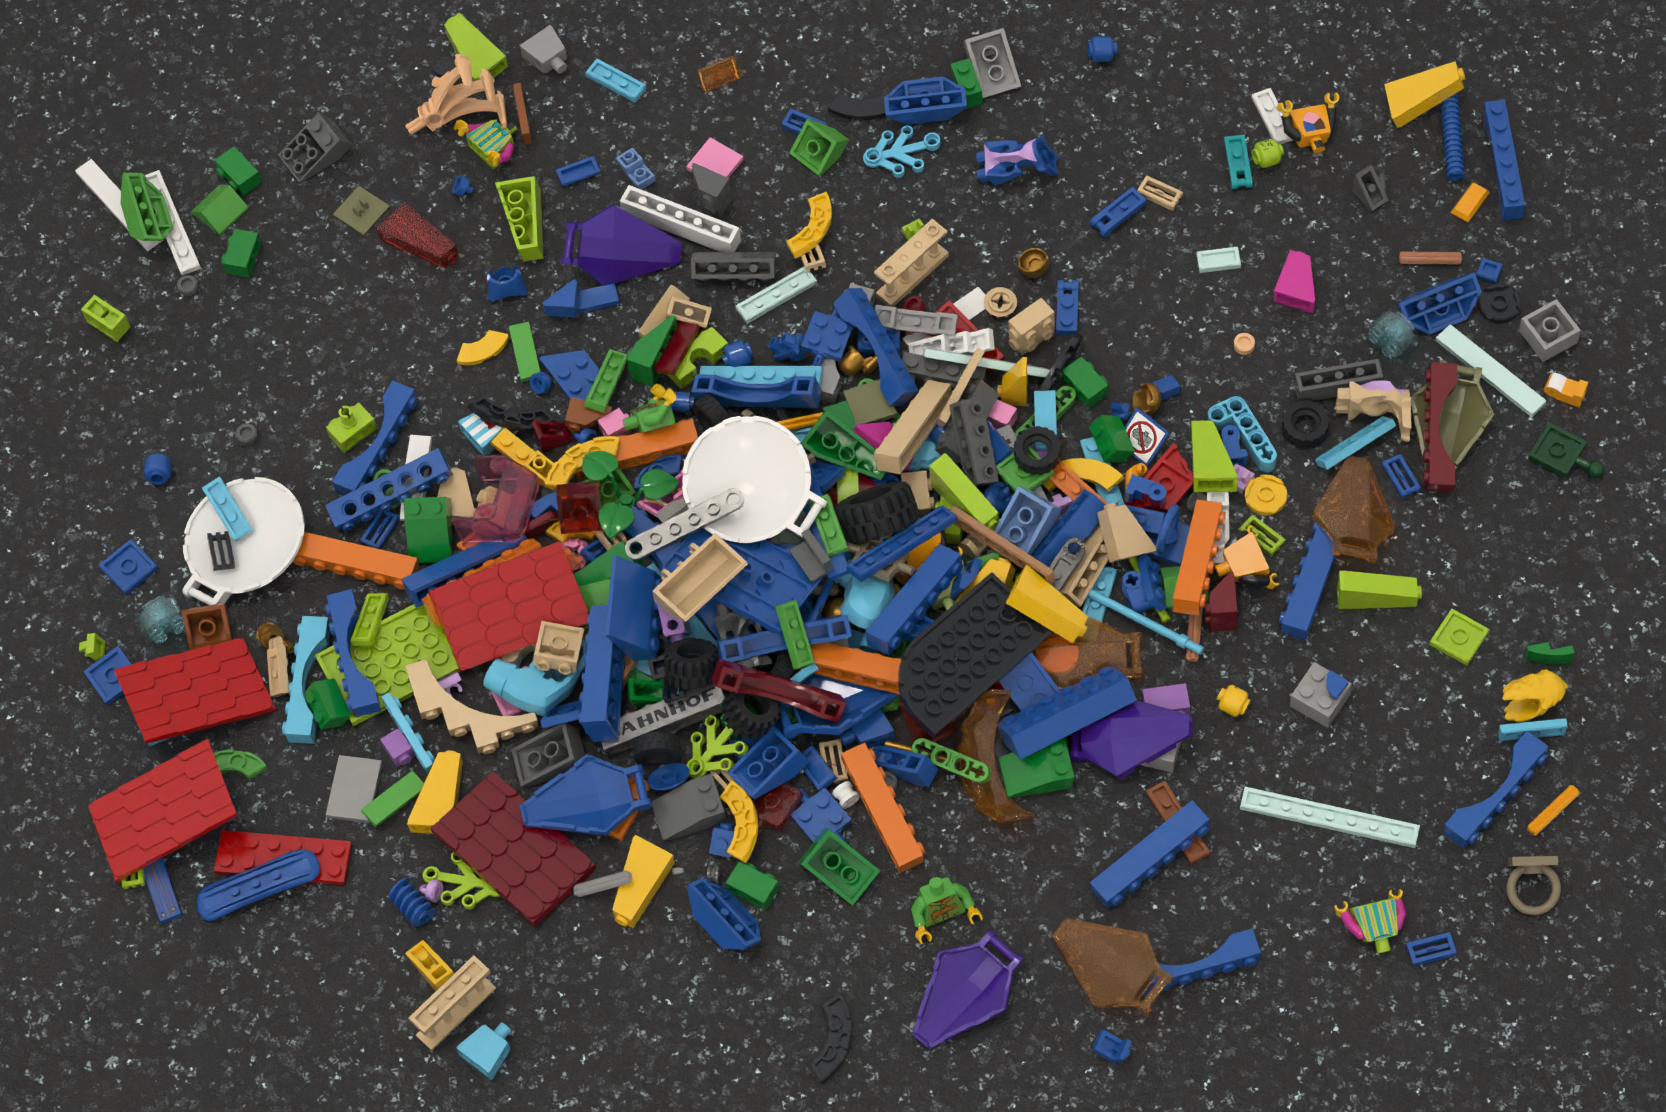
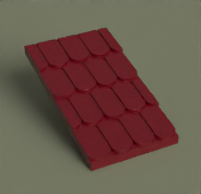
M492 772L471 793H468L454 808L446 813L439 822L435 823L431 827V831L535 927L574 890V885L582 883L596 870V866L590 861L589 857L573 845L559 830L525 826L520 809V804H523L525 800L496 773Z

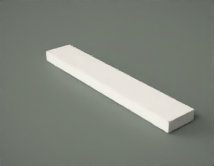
M90 159L75 170L76 174L128 230L120 204L121 191L97 164ZM136 239L147 252L162 242Z
M160 171L145 175L147 177L146 180L151 182L164 196L174 227L165 238L181 275L183 276L201 269Z

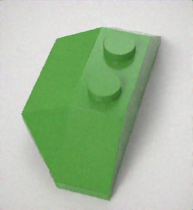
M124 172L122 175L120 204L130 237L142 241H162L174 228L163 194L151 182L146 180L147 177L143 173Z

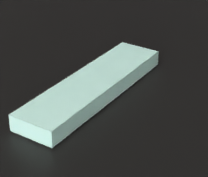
M802 267L737 304L736 310L746 324L813 287L817 284V280L811 272L806 273L805 268Z

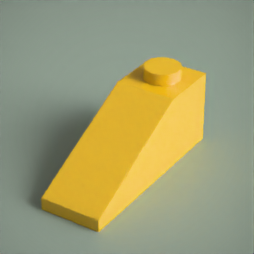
M1022 357L1002 377V385H998V397H1001L1002 402L1011 406H1027V357Z
M424 940L405 953L435 991L454 975L452 969Z

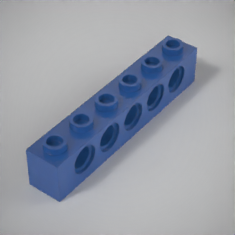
M437 448L325 506L335 528L339 531H349L355 527L354 524L360 521H369L374 517V514L380 511L386 512L393 507L392 505L398 502L403 503L404 498H411L416 493H424L430 489V486L436 483L446 482L449 480V476L453 475V472L444 453ZM432 468L431 475L424 477V471ZM408 478H413V483L406 487L405 481ZM390 487H394V493L391 496H386V491ZM370 497H375L374 504L368 506V499ZM356 506V512L353 515H349V509Z

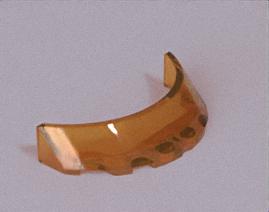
M992 689L983 693L974 703L975 705L968 718L963 721L961 730L964 731L962 744L958 745V753L986 764L991 769V778L986 783L980 784L960 776L967 796H971L975 802L976 809L980 813H985L995 822L1009 823L1035 818L1034 813L1025 811L1011 798L1007 799L1006 791L999 778L995 761V735L1002 710L1011 697V690ZM965 759L958 760V766L962 771L967 765ZM972 767L971 771L976 773L978 778L985 775L983 768L977 770Z

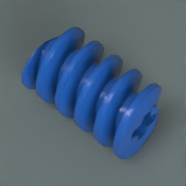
M403 878L393 886L388 898L391 902H394L395 907L399 908L400 912L405 915L412 926H422L435 916L436 909H430L431 903H424L426 898L424 896L419 897L420 891L414 890V884L407 885L409 879Z

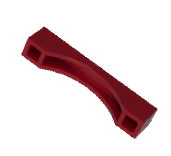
M1432 362L1429 369L1425 370L1424 377L1425 382H1428V389H1425L1424 402H1428V407L1424 411V422H1427V430H1424L1423 442L1427 443V450L1423 452V463H1426V470L1423 471L1422 481L1426 483V490L1452 492L1455 486V464L1443 446L1440 436L1439 419L1445 400L1457 385V364Z
M722 659L718 660L712 676V681L718 688L735 693L754 694L778 700L818 717L838 723L846 704L841 694Z

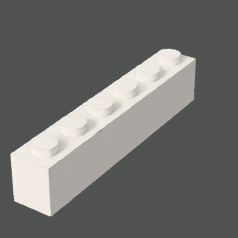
M628 185L620 199L621 208L633 216L642 219L652 226L719 252H735L741 241L739 227Z

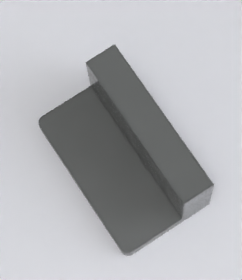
M807 529L801 533L804 542L792 548L790 552L810 582L813 583L833 571L834 568L830 558L811 531Z

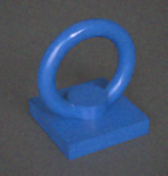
M1173 504L1168 509L1159 534L1147 532L1157 551L1146 555L1175 566H1181L1190 525L1178 522L1180 516L1179 505Z

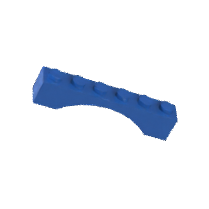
M1505 100L1485 102L1483 120L1494 157L1502 220L1523 218L1525 201Z
M848 288L833 304L841 319L857 327L871 343L879 364L880 390L889 406H903L919 391L915 381L910 376L904 361L900 358L895 345L886 333V329L880 322L875 309L870 304L867 294L862 288Z
M696 374L692 388V394L696 401L705 394H709L721 406L818 408L822 392L814 376H794L781 383L758 385L736 382L717 375Z
M392 380L383 395L384 419L377 438L363 454L341 466L332 481L335 492L346 495L368 484L371 477H374L381 460L383 461L386 458L391 443H395L398 431L401 427L405 426L408 414L417 405L418 399L413 388Z
M350 589L327 595L328 603L325 604L327 615L332 616L333 622H330L329 626L331 634H336L337 641H334L333 644L336 654L340 653L341 660L337 661L340 673L344 672L345 674L342 684L344 691H348L350 698H346L349 711L353 710L356 718L380 712L381 708L374 683L357 670L351 659L350 640L354 626L359 618L353 590Z
M845 614L803 622L809 645L852 637L848 615ZM764 630L716 640L719 658L729 662L788 649L782 630L778 634Z
M1526 731L1513 746L1511 770L1500 789L1481 803L1459 808L1444 824L1443 833L1463 849L1469 843L1473 845L1480 835L1479 831L1482 828L1487 829L1493 821V815L1496 812L1501 813L1506 807L1507 799L1510 796L1514 798L1521 789V783L1523 781L1528 782L1535 772L1533 771L1537 765L1542 766L1548 758V755H1546L1548 746Z
M1252 928L1231 934L1216 952L1197 962L1184 965H1164L1141 959L1123 964L1122 973L1130 997H1143L1154 990L1165 991L1172 985H1186L1197 978L1208 979L1214 976L1215 973L1222 971L1223 973H1229L1240 966H1253L1260 961L1261 952Z

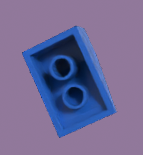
M773 726L727 773L753 799H756L794 778L810 761Z

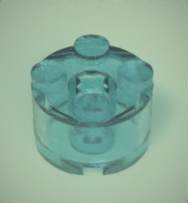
M1391 308L1386 310L1369 326L1370 332L1367 334L1368 339L1372 343L1377 344L1388 359L1399 357L1418 338L1417 334L1413 335L1412 333L1414 327L1411 322L1399 311L1396 313L1391 312L1393 310Z
M169 595L170 598L167 599L164 596H160L149 601L142 607L143 612L141 614L137 612L136 619L149 640L155 641L156 644L163 643L167 636L172 633L178 634L185 630L182 610L173 595Z

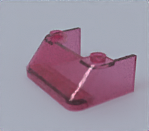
M473 455L472 460L482 481H500L493 504L480 505L475 510L473 517H453L452 522L461 541L516 542L524 536L540 485L536 473L505 455Z

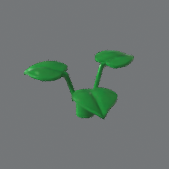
M605 451L590 452L583 457L582 469L584 475L589 480L597 482L603 481L609 476L617 494L618 505L606 503L599 510L601 528L609 539H613L617 534L632 525L634 513L631 507L635 506L639 501L642 492H644L647 499L658 500L669 495L679 485L678 479L663 470L654 469L646 472L641 477V485L643 487L638 490L635 498L630 494L621 495L612 472L618 469L617 459Z

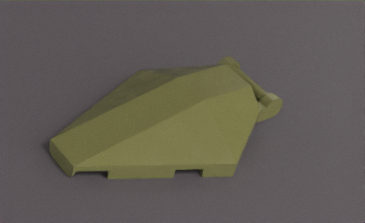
M1440 360V363H1447V361ZM1457 365V374L1471 376L1474 379L1470 381L1457 378V385L1445 400L1440 412L1439 429L1441 440L1448 456L1455 464V470L1495 415L1480 385L1482 368L1480 367L1474 369ZM1428 383L1411 396V408L1422 459L1424 450H1427V443L1423 442L1424 430H1427V422H1424V411L1428 407V402H1424L1425 389H1428Z

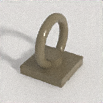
M1558 856L1507 857L1508 866H1517L1509 875L1506 887L1511 904L1518 911L1527 915H1541L1550 911L1559 900L1561 884L1556 872L1548 865H1558ZM1544 873L1552 885L1549 899L1539 906H1528L1521 902L1516 894L1518 878L1522 874Z

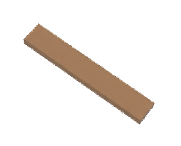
M955 505L950 509L957 516V522L954 523L956 526L1020 568L1024 569L1028 565L1049 584L1053 585L1056 582L1054 570Z

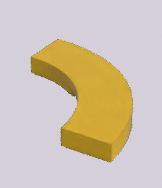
M827 192L808 199L811 208L808 226L804 227L796 236L786 241L795 259L813 249L824 238L830 227L832 207Z
M596 437L591 441L582 444L578 443L571 447L550 469L545 487L567 490L571 478L582 468L583 457L590 452L605 451L617 458L620 437Z
M1076 458L1061 461L1081 480L1095 483L1107 492H1110L1125 479L1119 471L1097 460ZM1049 479L1042 484L1049 492L1057 487Z
M731 780L720 796V799L730 807L736 820L734 836L727 853L746 863L756 843L758 816L750 796L740 785Z

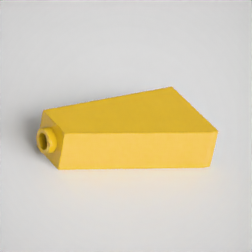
M1452 62L1384 84L1391 116L1397 128L1402 127L1464 89L1462 80L1466 78L1463 68H1458L1456 62Z
M1026 565L1017 577L1006 600V604L1072 643L1078 636L1081 638L1087 630L1085 623L1088 616L1031 567Z
M451 750L445 751V753L438 752L409 816L407 824L410 832L432 833L431 827L439 822L458 803L463 766L460 753Z
M637 835L633 837L624 871L631 872L632 882L619 886L612 909L617 923L625 927L628 925L634 928L675 864L673 854Z

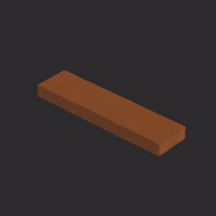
M1166 781L1146 790L1147 796L1164 822L1182 809ZM1198 836L1192 840V845L1187 850L1182 851L1190 865L1210 855V851L1202 838Z

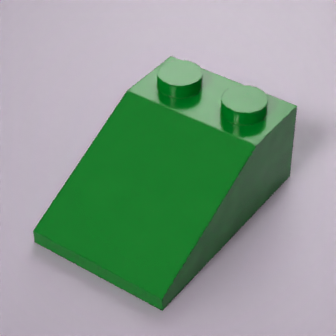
M671 315L638 340L633 349L628 351L626 361H628V371H630L631 380L650 387L657 383L661 373H656L654 367L677 328L676 316Z
M404 498V522L409 556L417 558L419 563H437L451 557V498Z
M1065 738L1021 760L1013 752L998 757L1007 799L1072 789L1075 777Z
M827 827L823 829L798 861L852 906L880 872L878 868Z

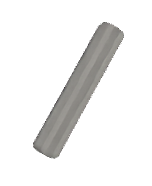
M626 870L576 884L573 887L574 894L582 897L632 882V874Z

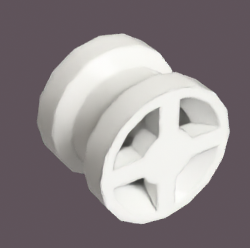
M849 781L840 784L832 792L833 797L840 801L839 805L843 809L851 807L860 798L858 792L852 789L853 785Z

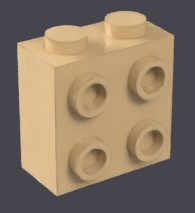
M1042 298L1008 321V343L1010 347L1024 355L1027 352L1033 351L1043 340L1050 339L1055 333L1054 311Z

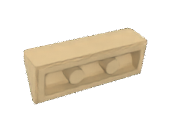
M670 285L640 328V339L668 318L666 313L671 296L690 301V298L675 286Z

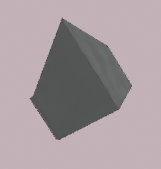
M1373 165L1367 166L1354 175L1352 191L1370 211L1375 210L1388 201L1386 196L1385 169Z

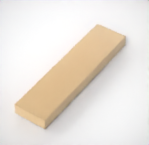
M976 348L936 422L940 427L943 428L951 415L949 405L958 402L985 352L984 350Z

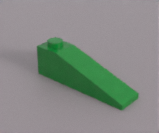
M827 410L823 412L800 443L817 458L881 480L886 473L885 471L877 470L876 461L874 460L876 449Z

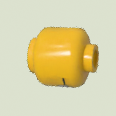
M1229 685L1227 689L1222 688L1216 698L1220 701L1219 709L1233 717H1237L1239 714L1243 715L1250 702L1248 693L1234 685Z

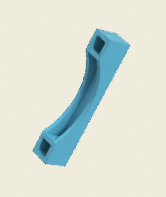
M302 616V623L298 624L297 635L299 636V642L295 643L294 647L296 662H293L291 667L293 682H290L288 687L290 702H286L285 713L287 721H284L282 726V733L286 736L288 743L314 744L317 723L307 706L304 692L306 691L308 673L316 660L315 654L329 646L331 630L328 617Z

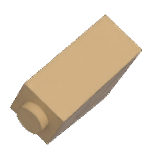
M454 467L451 468L453 475L449 476V480L440 484L437 497L451 498L452 525L472 527L473 520H471V515L475 508L466 473Z
M1116 503L1104 505V510L1097 512L1109 562L1157 551L1156 546L1126 505L1117 506Z

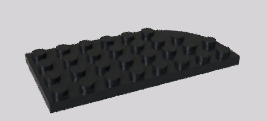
M993 572L915 637L902 657L898 671L900 696L910 715L933 738L1054 633L1006 604L1011 589Z

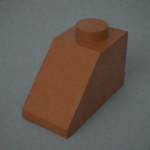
M571 397L565 418V427H568L573 432H580L587 427L593 428L598 425V419L612 412V407L607 406L603 413L584 407L585 400Z

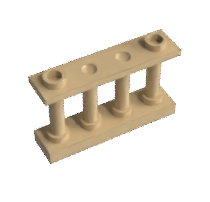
M931 219L876 269L874 274L886 283L876 292V297L887 306L894 307L949 257V252L937 243L947 234V230Z
M475 956L470 958L409 1017V1021L420 1030L416 1037L431 1051L496 990V987L486 978L490 974V970Z

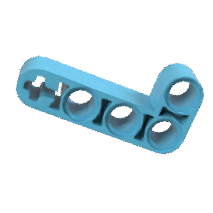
M1234 396L1209 409L1208 421L1214 422L1218 432L1222 431L1226 425H1235L1239 428L1240 440L1260 471L1269 473L1275 469L1276 450L1243 398ZM1233 408H1238V409H1240V410H1239V411H1233L1232 409H1233ZM1214 417H1220L1221 419H1220V420H1215V419H1213V418H1214ZM1242 425H1249L1250 427L1244 428ZM1258 441L1260 444H1253L1252 442Z

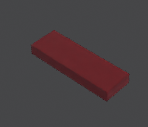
M685 322L678 324L654 367L656 373L675 376L700 330L698 324Z

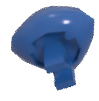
M1001 481L988 485L982 493L998 513L1002 515L1013 497L1010 495L1009 488Z

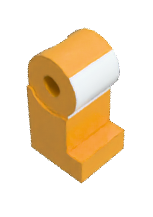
M1552 373L1544 387V392L1557 400L1580 407L1587 391L1588 382L1583 380L1577 382L1561 374Z

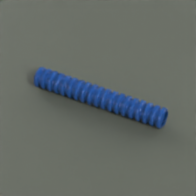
M1458 92L1441 102L1447 167L1446 176L1451 181H1459L1465 177Z

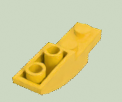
M503 428L491 441V446L507 458L506 461L538 484L545 486L546 478L554 463L537 450L535 452L508 429ZM549 488L550 490H552V491H554V492L557 491V490H559V489Z

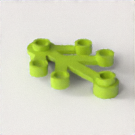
M709 715L705 719V725L707 726V750L703 755L701 746L706 741L705 736L700 732H694L691 735L693 758L688 761L687 767L690 770L689 776L693 779L705 776L708 771L723 770L728 772L734 766L733 761L728 758H723L718 762H709L713 756L732 753L743 756L748 752L747 744L742 741L723 745L734 731L731 728L728 729L727 726L716 738V729L719 727L720 721L714 715ZM714 719V724L710 726V721ZM700 736V740L696 742V738ZM743 745V749L738 751V748ZM729 762V766L724 768L725 763Z
M454 852L451 854L452 862L460 868L464 876L440 872L434 866L427 867L423 871V879L426 884L435 879L441 882L461 885L453 891H444L441 894L440 899L445 906L452 905L454 900L475 887L482 888V890L475 895L467 894L462 898V904L465 909H473L478 902L488 896H500L483 879L477 878L471 868L461 859L455 860L454 858L457 855ZM435 872L433 877H428V873ZM451 896V899L449 901H445L444 897ZM468 899L473 900L471 904H465Z

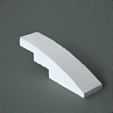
M990 328L971 333L964 331L956 333L955 336L942 334L908 343L909 353L922 355L924 347L973 355L976 348H980L985 352L995 350L993 329Z
M410 435L406 464L430 452L431 436ZM429 468L424 471V477H428ZM408 478L405 481L406 487L413 483V478ZM427 491L416 493L411 498L426 497ZM404 502L401 503L400 521H404Z

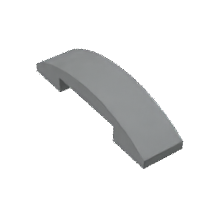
M876 305L875 307L880 322L887 329L955 336L957 314L906 310Z

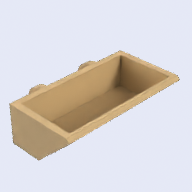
M716 533L700 547L695 543H691L688 546L691 549L689 551L690 556L684 562L680 561L677 563L678 567L672 573L666 569L660 572L663 575L661 577L662 582L652 591L653 598L670 616L686 622L748 565L747 561Z

